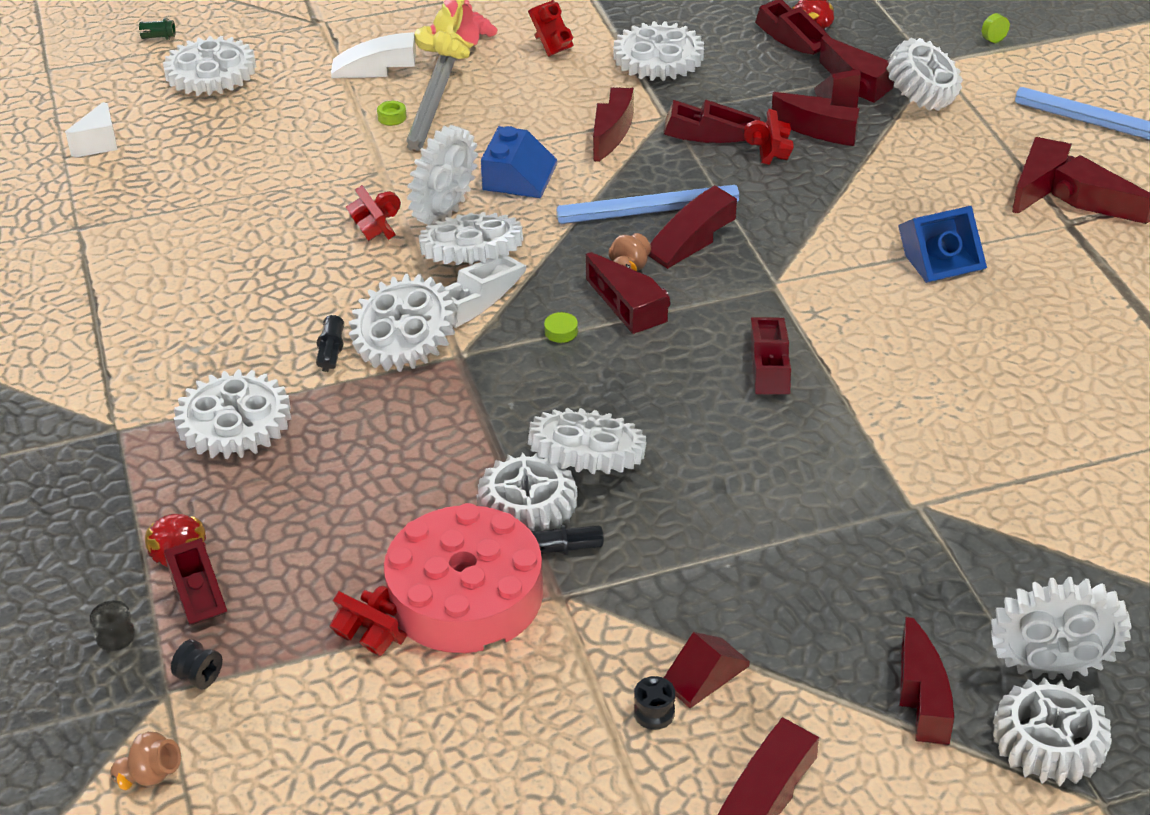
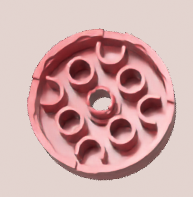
M465 503L460 506L446 507L429 512L407 523L395 536L385 556V582L389 592V600L396 605L397 614L394 617L398 621V627L406 632L407 636L415 642L434 650L450 653H472L484 651L483 645L501 639L508 642L522 633L531 624L541 607L543 576L539 544L525 524L513 517V515L500 510Z

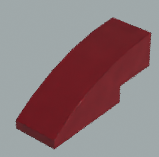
M774 0L759 7L755 23L768 35L791 49L813 55L820 52L821 37L824 35L830 37L801 7L792 10L783 0Z
M611 87L609 103H597L593 133L594 161L600 162L609 155L627 134L634 114V88Z
M773 92L772 110L777 111L779 121L790 124L791 130L819 140L849 146L855 145L860 108L831 105L832 98Z
M706 99L702 108L673 100L665 119L663 134L682 140L705 143L746 141L743 133L745 126L751 121H760V117Z
M715 185L707 189L683 207L663 227L650 243L651 252L648 256L668 269L713 243L714 232L736 219L737 198Z
M751 317V348L755 394H790L791 364L785 318Z
M905 617L901 643L899 706L916 708L915 741L950 745L954 724V707L948 675L928 635L914 618Z
M782 717L747 764L717 815H779L793 798L794 786L817 759L819 737Z

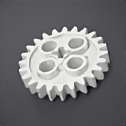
M653 21L651 26L642 23L641 28L633 25L631 26V31L624 29L623 35H617V40L614 41L613 59L616 60V66H621V71L629 70L630 76L638 73L639 79L645 76H650V81H653L655 77H660L662 81H665L666 76L676 79V74L687 76V71L695 72V67L701 66V61L704 60V42L701 41V36H696L695 30L688 31L687 26L678 28V23L672 26H668L665 21L662 25H657Z
M209 36L207 40H202L198 37L195 43L188 40L186 41L187 46L177 45L178 50H170V56H165V62H163L166 81H169L170 87L176 86V91L185 89V94L196 91V96H199L202 92H207V95L211 96L213 91L223 94V89L225 88L233 91V85L243 86V80L249 81L250 75L255 74L254 68H256L254 51L250 49L249 44L243 45L242 40L234 42L233 37L223 40V36L217 39Z
M454 125L449 127L443 126L441 132L435 131L434 139H427L428 147L420 149L422 157L421 159H415L414 162L417 168L410 172L414 179L407 187L412 189V192L407 196V199L412 201L408 208L413 211L412 216L417 218V221L427 225H434L435 221L444 222L446 217L451 218L452 211L458 212L459 202H465L464 194L465 192H470L471 189L468 185L470 181L475 179L472 171L478 166L473 163L478 153L474 152L477 143L473 142L474 136L470 134V131Z
M485 212L481 214L469 213L463 216L458 214L454 219L446 217L444 222L435 221L434 225H427L426 230H421V235H419L421 254L425 255L426 259L433 258V262L443 260L444 264L454 261L456 265H460L462 262L469 263L470 265L478 261L485 263L488 258L497 260L499 259L498 255L508 256L509 251H517V246H522L523 241L522 226L520 221H516L515 217L508 218L506 214L498 217L497 213L486 215Z
M405 274L402 282H398L393 276L391 278V285L388 286L383 282H379L380 290L378 292L368 290L369 300H358L362 309L352 310L355 319L349 321L352 329L349 332V336L353 341L354 348L361 355L364 362L370 361L373 368H377L381 364L385 371H388L395 364L398 372H401L405 363H409L410 367L415 369L416 360L421 359L425 364L428 363L427 355L429 353L436 356L440 354L437 349L438 345H449L445 336L454 335L455 331L452 325L458 323L455 316L457 308L450 292L445 290L441 282L436 284L433 277H429L424 282L421 274H418L413 281H411L408 274Z
M237 369L234 376H229L226 371H223L222 377L218 379L213 375H209L208 383L196 381L197 390L187 388L185 390L187 397H179V406L174 407L176 416L174 421L180 440L186 441L188 449L196 446V451L199 455L209 450L210 458H214L219 452H223L225 459H228L232 452H237L238 456L242 458L244 450L247 449L256 454L258 453V445L271 446L269 438L280 439V430H287V420H291L289 396L286 395L285 387H279L277 379L268 382L267 374L256 378L254 370H251L246 376H242L240 369Z
M565 408L563 413L554 409L552 414L543 412L541 417L535 416L534 422H530L528 445H531L532 452H538L539 458H549V464L562 463L561 468L563 469L570 466L575 467L576 472L588 469L592 474H595L596 470H602L604 473L610 474L611 469L618 472H623L624 467L634 469V464L640 465L641 460L644 459L647 442L646 436L642 435V430L634 429V423L624 424V418L612 419V414L608 413L602 416L599 415L597 410L592 411V413H586L581 408L578 412Z
M1068 577L1064 584L1058 585L1054 578H1050L1046 587H1042L1037 582H1032L1033 591L1027 592L1020 588L1017 589L1018 599L1004 598L1005 608H996V618L991 619L993 648H996L997 657L1005 658L1006 667L1017 665L1018 674L1032 670L1034 679H1037L1043 673H1048L1049 679L1054 680L1057 674L1063 673L1067 680H1071L1072 673L1078 671L1083 676H1088L1087 668L1092 666L1102 670V660L1115 662V652H1124L1126 650L1124 642L1131 640L1129 630L1132 628L1124 600L1118 601L1116 591L1106 593L1105 584L1101 583L1091 589L1089 579L1083 580L1079 585H1074L1072 577Z

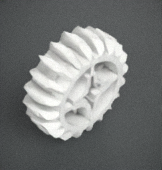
M910 38L908 41L904 40L895 48L888 59L889 65L886 69L890 73L889 79L895 82L894 88H898L902 92L901 95L908 97L909 102L914 101L917 103L919 108L925 106L929 111L933 108L939 111L942 107L945 108L948 104L950 105L962 89L961 83L963 79L959 75L960 69L954 66L956 62L950 60L948 53L942 52L940 46H933L931 41L925 43L921 38L918 40Z
M522 452L518 458L508 455L505 462L495 460L493 468L485 469L484 476L479 479L477 505L509 513L525 524L531 531L560 529L562 523H569L572 514L575 513V508L577 507V486L571 471L561 468L562 463L549 464V458H539L538 452L533 457H526Z
M1045 677L1039 685L1028 679L1023 688L1014 685L1009 695H1004L1003 699H1001L998 711L995 712L993 736L994 742L999 744L1000 756L1009 757L1010 768L1021 766L1024 778L1031 774L1038 775L1041 784L1048 778H1052L1060 787L1066 778L1077 784L1082 779V776L1091 778L1092 774L1096 772V768H1101L1112 742L1110 738V720L1105 718L1104 706L1094 705L1093 694L1085 696L1080 694L1079 685L1069 689L1064 686L1062 679L1056 685L1050 684ZM1030 718L1028 724H1020L1023 720ZM1082 737L1084 741L1075 745V738Z

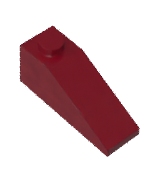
M825 35L821 37L819 62L831 74L860 69L859 97L875 103L893 89L894 81L889 79L890 73L886 69L889 65L888 60Z
M1040 137L1034 138L1016 187L1013 213L1022 212L1052 192L1056 169L1075 158L1070 156L1072 143Z
M1082 155L1056 169L1052 188L1053 196L1077 209L1144 224L1150 222V192Z
M593 252L586 254V280L632 334L668 322V307L671 304L670 297L667 291L661 288L653 278Z

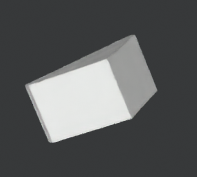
M102 102L65 131L70 154L73 157L118 150L108 103Z

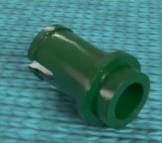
M164 18L163 21H141L139 23V30H144L140 33L141 39L165 37L166 40H170L171 37L176 35L175 23L168 18Z

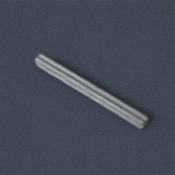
M439 55L406 139L409 150L415 149L419 151L423 147L456 58Z

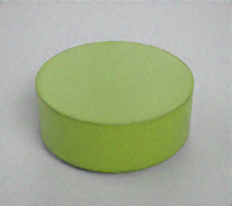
M998 13L990 15L982 26L983 38L992 43L1002 41L1009 31V20Z
M399 101L383 102L377 107L378 121L388 126L403 123L407 118L405 105Z
M565 312L549 315L544 322L545 336L557 343L573 340L578 334L577 318Z

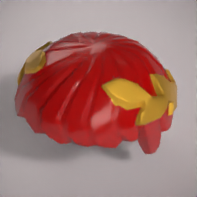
M799 0L792 7V10L801 7L822 29L829 27L834 21V8L828 0Z
M168 514L161 517L155 523L153 522L147 529L145 544L149 556L156 563L160 562L162 565L167 566L164 550L202 538L204 542L206 540V533L201 521L196 517H189L184 514Z

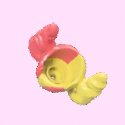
M445 0L433 24L417 28L414 37L415 43L420 49L462 59L470 56L469 48L478 44L479 34L492 37L497 34L498 29L491 24L490 20L484 18L483 15L473 12L469 0Z

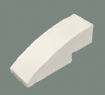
M414 32L378 37L344 51L333 58L331 78L388 77L389 67H415L416 46Z
M498 255L499 259L497 260L489 258L486 259L485 263L479 262L458 270L457 282L444 287L446 291L450 292L457 308L455 316L458 323L452 325V327L457 328L472 320L498 301L525 273L526 265L509 256Z

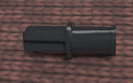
M329 315L324 318L322 334L318 336L316 342L318 348L316 365L321 367L323 372H329V369L336 368L338 354L344 346L342 331L345 323L341 317L336 315Z
M561 525L560 529L531 531L539 544L541 554L563 552L564 555H568V550L598 548L603 546L604 543L603 530L599 525L566 529L565 525Z

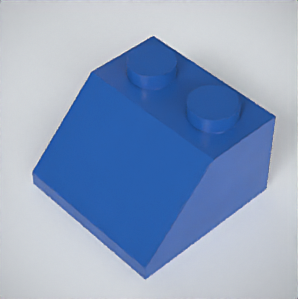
M498 126L481 158L482 189L541 198L557 166V158L528 130L516 129L512 126Z
M972 205L913 218L898 225L905 256L926 283L987 268Z

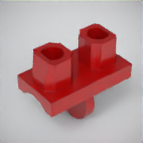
M551 0L528 10L537 31L534 36L536 40H541L548 57L574 46L572 42L574 37L562 20V10L557 2Z
M768 109L766 123L755 120L748 123L744 128L743 133L746 142L751 145H759L761 163L770 165L773 157L787 161L794 148L793 140L788 139L791 126L789 123L778 120L776 110Z
M363 185L356 188L355 192L359 198L345 208L368 242L381 233L388 240L394 237L396 234L386 221V218L394 217L397 214L401 205L399 197L394 192L388 191L379 193L374 201Z
M379 586L373 593L364 590L360 597V600L363 602L338 591L332 600L337 606L338 611L330 624V628L335 634L351 641L361 625L368 628L359 642L365 649L380 657L391 645L392 641L402 645L407 637V633L398 629L397 619L389 616H395L397 610L396 605L389 600L387 587Z

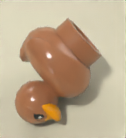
M634 233L631 236L620 235L613 241L608 255L612 261L635 271H640L647 263V256L651 252V245L647 238L639 233Z
M148 731L138 734L131 745L129 756L117 759L111 766V778L122 790L130 789L135 782L143 786L156 785L162 782L168 774L174 773L179 768L181 762L180 748L174 740L166 739L158 732Z

